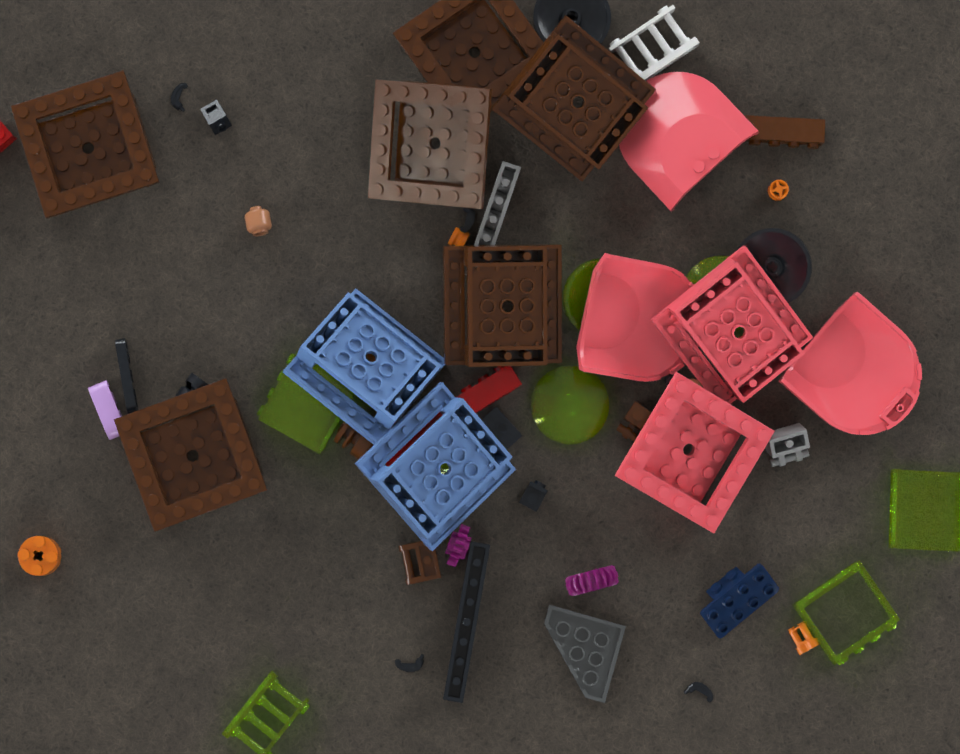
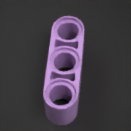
M105 380L88 387V390L107 437L111 440L119 436L114 419L122 417V414L117 409L115 397L108 387L110 386L108 381Z

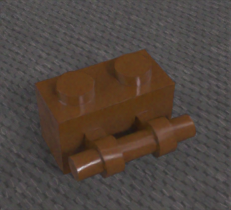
M635 401L623 418V420L629 423L628 427L620 423L616 430L622 433V437L625 439L629 438L635 442L638 435L632 430L635 427L641 431L652 412Z

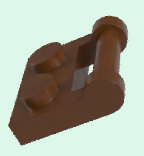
M422 541L398 546L399 552H402L407 579H405L406 585L441 578L435 549L433 551L429 550ZM412 549L416 551L421 575L418 577L414 575L409 551Z

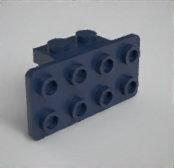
M757 564L746 574H743L735 567L706 591L713 601L700 611V615L718 638H723L779 591V587L762 564Z

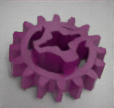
M461 524L458 532H452L445 552L449 554L448 565L456 567L459 558L464 560L471 541V537H468L469 526Z

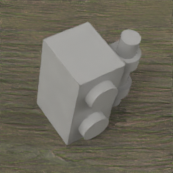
M800 423L776 429L765 447L766 452L773 458L770 459L771 467L778 465L782 467L788 462L802 461L803 458L809 457L807 448H810L807 429Z

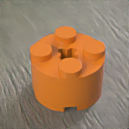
M33 536L25 540L18 551V560L22 569L31 575H49L60 564L61 549L49 537ZM37 552L44 553L42 555L43 560L36 559L38 556Z

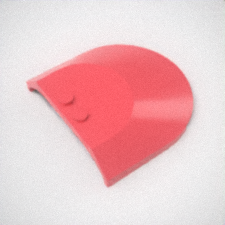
M687 72L663 73L646 80L656 91L645 103L648 107L646 112L619 144L621 153L630 168L671 212L680 200L743 142L759 133L752 123L713 83L701 76Z
M604 253L592 272L576 345L579 370L643 382L661 380L662 377L669 374L673 375L685 366L684 362L651 319L694 284L683 273L672 267ZM681 324V326L684 328V330L687 332V334L690 336V338L693 340L696 346L699 347V345L692 338V336L689 334L686 328Z
M855 292L833 313L814 335V338L802 349L805 354L789 366L779 380L784 387L830 426L850 434L871 435L891 429L910 413L920 394L922 367L916 353L917 350L908 336L859 292Z

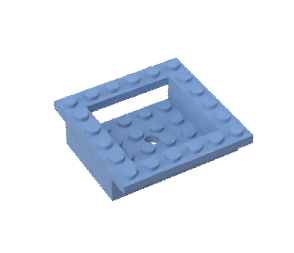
M355 288L351 294L348 292L300 346L297 355L283 370V373L374 445L399 421L445 365L444 358ZM367 354H372V355H374L375 358H376V361H374V362L368 361V360L366 359V355H367ZM318 364L377 411L375 417L367 413L313 370V367Z
M439 382L355 463L431 551L444 541L516 470L509 461L512 458L511 454L463 398L455 397L443 382ZM439 412L442 414V416L422 436H420L397 460H395L390 466H385V464ZM444 463H447L449 467L446 474L440 472V467Z

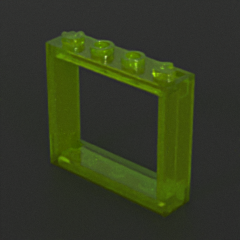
M860 560L855 561L792 605L834 665L845 663L849 660L847 656L853 652L855 654L865 649L864 645L866 643L877 641L882 637L880 635L882 632L893 630L898 626L896 623L900 621ZM856 572H859L890 619L835 655L804 608Z

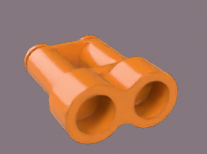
M804 621L797 624L799 625L798 627L788 629L797 646L796 650L799 656L820 645L817 639L813 638ZM798 629H800L801 633L803 634L805 638L804 641H802V639L800 638L797 632Z

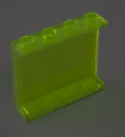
M298 351L295 354L291 353L286 362L287 364L295 358ZM318 364L313 367V370L351 400L353 399L355 394ZM282 370L277 377L278 384L276 388L272 387L267 395L269 399L267 404H262L257 413L259 416L258 420L321 455L341 419L286 376Z
M891 469L888 548L960 552V472Z

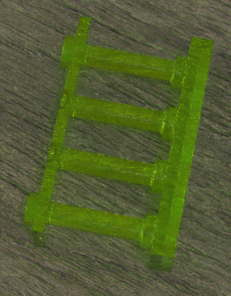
M272 670L223 731L222 735L227 739L231 735L233 737L236 736L257 754H273L270 751L298 714L301 713L303 715L310 707L307 704L310 699L305 698L303 702L278 683L279 680L276 678L279 675ZM268 688L274 689L298 708L291 717H288L266 699L267 696L264 693ZM256 704L258 706L262 705L285 724L278 734L253 714L252 709ZM243 720L251 722L272 739V742L266 749L241 731L242 728L239 725Z

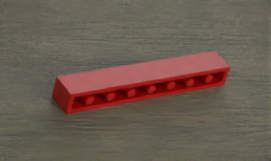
M498 366L494 369L496 373L488 376V374L482 376L477 380L479 383L473 387L471 384L460 390L462 394L457 397L463 398L475 413L480 412L522 385L511 366ZM439 412L429 423H427L405 446H403L386 463V466H390L395 460H397L420 436H422L442 416V414Z

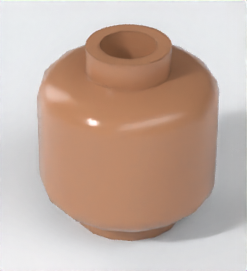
M254 206L245 214L246 228L249 233H252L253 236L268 234L272 227L268 210L262 209L261 206Z

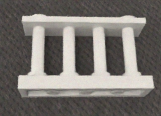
M666 5L657 12V16L621 40L617 38L609 44L611 47L608 50L611 53L616 51L623 62L646 81L697 48L700 42L696 37L690 39L685 36L671 16V13L675 10L674 5L669 8ZM662 19H665L681 42L680 47L676 50L669 47L655 26ZM647 29L664 52V58L659 61L654 59L638 36ZM631 40L648 62L647 66L649 68L643 72L638 70L622 47Z

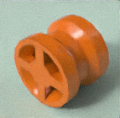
M783 180L773 181L768 188L769 197L775 201L784 199L789 192V186Z
M456 227L448 241V245L465 246L470 233H464L460 228Z

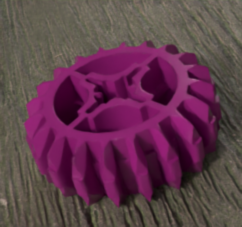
M610 565L568 576L565 579V585L569 595L576 596L617 585L619 576L615 566Z

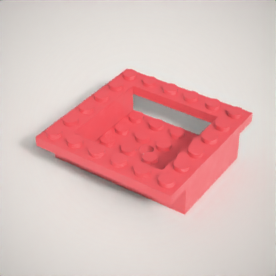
M744 245L651 319L690 372L703 385L704 389L729 404L736 399L742 403L746 402L805 354L801 347L814 338ZM681 324L686 328V330L689 332L692 338L696 341V343L699 345V347L702 349V351L705 353V355L708 357V359L711 361V363L714 365L717 371L724 378L725 382L721 379V377L718 375V373L715 371V369L712 367V365L709 363V361L706 359V357L703 355L700 349L696 346V344L693 342V340L690 338V336L687 334V332L684 330ZM738 327H742L744 330L741 337H735L734 331Z
M675 372L615 476L708 531L715 533L775 431L680 373ZM741 435L745 436L746 439L705 506L701 501ZM691 444L692 451L689 454H684V446Z

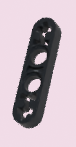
M126 338L115 340L126 409L127 413L130 414L138 411L135 389H133L132 385L134 383L132 370L129 368L130 358Z

